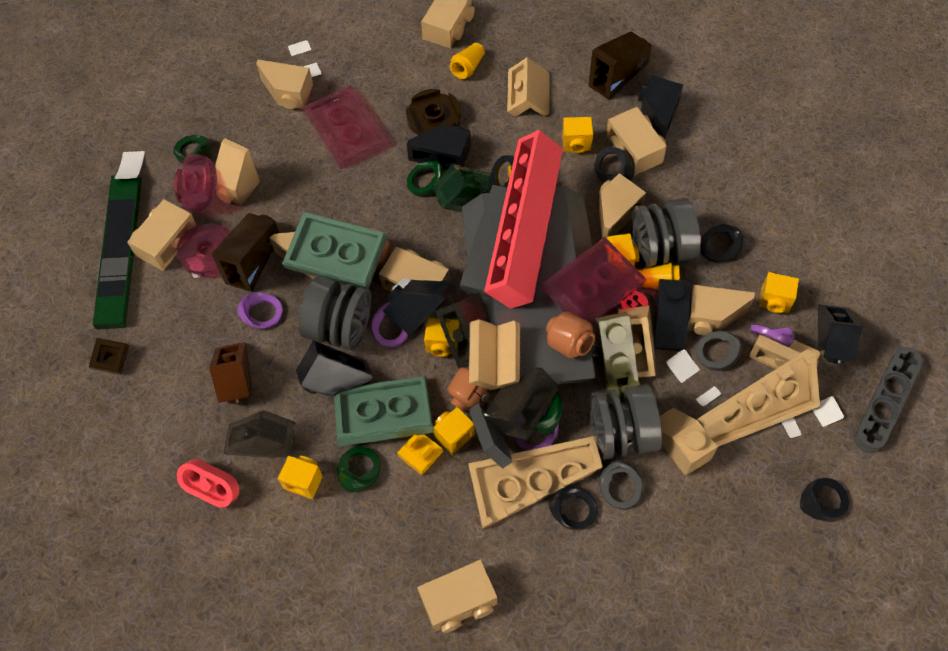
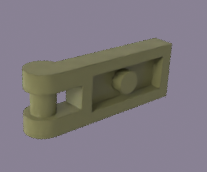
M627 312L595 318L606 392L615 389L620 400L623 398L625 387L640 385L630 315ZM626 377L627 384L617 386V379Z

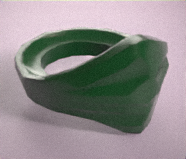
M190 135L176 143L173 153L182 164L207 165L211 159V146L208 138ZM188 144H200L189 156L186 157L181 154L183 148Z
M438 161L420 163L409 173L407 187L415 196L422 197L435 193L447 184V171ZM432 169L435 171V177L432 178L427 186L422 188L414 187V178L418 173Z
M548 386L534 389L528 395L523 407V414L532 429L538 433H552L562 415L561 395L555 388ZM542 394H550L552 397L551 407L545 416L535 418V415L532 413L533 402Z
M359 446L349 449L341 456L337 467L338 480L346 492L363 491L377 480L381 466L378 455L370 448ZM362 454L369 457L373 462V468L362 476L351 473L348 470V461L354 455Z

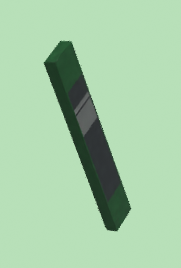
M139 174L137 178L114 179L116 175L111 176L93 317L95 329L126 328L134 253L127 241L137 229L142 184Z

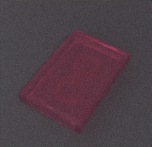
M351 85L303 107L305 115L340 170L389 147L387 138Z
M604 237L547 279L541 288L564 312H572L589 321L591 325H594L596 323L595 318L604 317L639 289L647 279Z

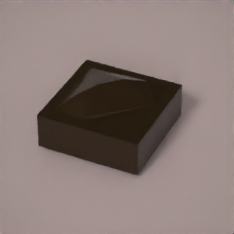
M96 338L89 368L121 375L129 345Z

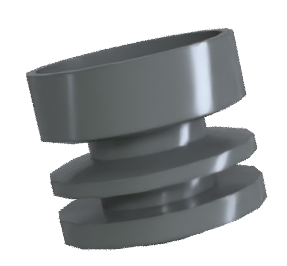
M680 198L666 201L663 205V210L656 203L650 204L648 209L644 205L634 208L633 238L634 243L638 246L639 257L644 267H654L657 263L660 265L667 264L669 254L675 262L693 260L699 256V224L694 207L689 199Z
M320 276L314 278L306 291L300 310L299 333L301 337L324 343L330 336L331 345L337 347L342 345L344 349L354 351L361 342L369 321L371 309L370 290L363 287L356 289V286L347 284L342 289L340 282Z
M649 384L625 387L622 403L615 389L607 391L606 399L602 391L591 394V428L594 440L603 459L614 457V447L618 456H626L629 440L637 454L660 450L662 442L661 423L656 399Z

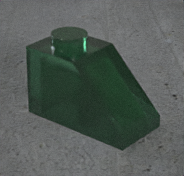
M453 164L432 187L438 197V203L446 210L462 212L464 205L483 193H490L491 173Z

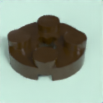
M427 89L417 93L411 99L412 103L406 108L408 126L417 135H421L443 124L459 126L461 119L460 104L456 97L450 93L448 95L442 94L439 89ZM434 111L436 114L439 115L436 117H430L429 112Z

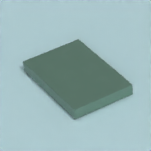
M303 212L282 265L286 269L336 280L346 285L351 284L357 288L363 287L368 289L388 236L385 232Z
M426 376L358 385L334 394L337 442L339 447L413 436L414 434L434 433Z

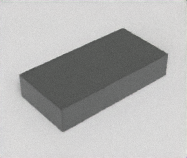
M479 403L469 409V413L483 451L503 469L512 463L513 460L498 422Z

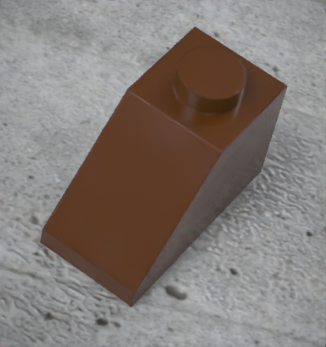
M246 342L215 348L209 369L218 403L227 401L229 404H235L244 401L246 397H250L252 388Z

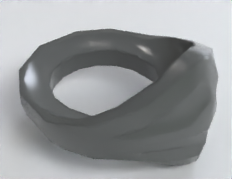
M727 331L709 333L702 337L697 344L696 356L701 365L710 370L725 371L730 369L740 361L743 355L741 341ZM720 339L724 342H729L731 354L727 355L724 360L712 362L705 358L703 349L709 341Z
M617 460L603 470L599 486L605 501L610 506L625 510L636 505L641 498L643 481L639 472L631 464L623 460ZM625 472L633 480L635 491L632 498L628 501L618 502L611 497L609 483L612 480V474Z

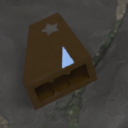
M628 32L592 50L588 86L610 100L649 63L652 44L633 32Z
M248 213L214 250L212 257L226 285L253 292L273 251L270 237L273 234L279 233L276 221L271 217L263 214L255 215Z

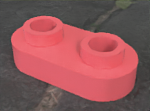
M191 459L181 465L177 471V481L184 491L216 507H226L239 496V485L232 475L202 460Z

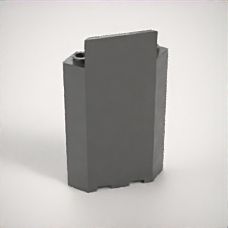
M566 186L556 187L533 302L510 309L491 296L487 297L471 293L474 321L480 319L496 326L511 321L520 323V381L517 384L506 386L507 388L584 382L595 378L593 361H596L601 356L595 318L604 317L584 196ZM489 193L479 195L462 207L467 259ZM566 311L589 321L595 335V341L591 350L586 355L574 359L565 357L552 349L547 343L546 327L548 322L554 316H558Z

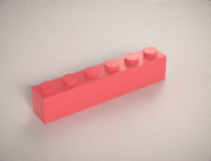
M540 130L518 139L484 290L485 293L510 309L533 302L561 165L563 148Z

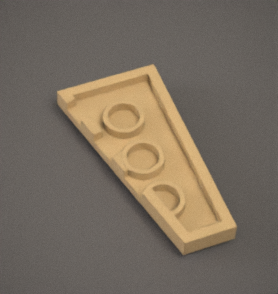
M808 348L697 419L698 422L719 447L820 407L816 354Z
M594 436L510 454L513 462L503 469L492 459L469 463L468 467L482 529L556 493L561 488L570 486L600 471L602 463Z

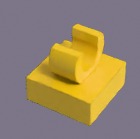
M414 434L397 454L400 459L423 475L443 453V449L425 434Z

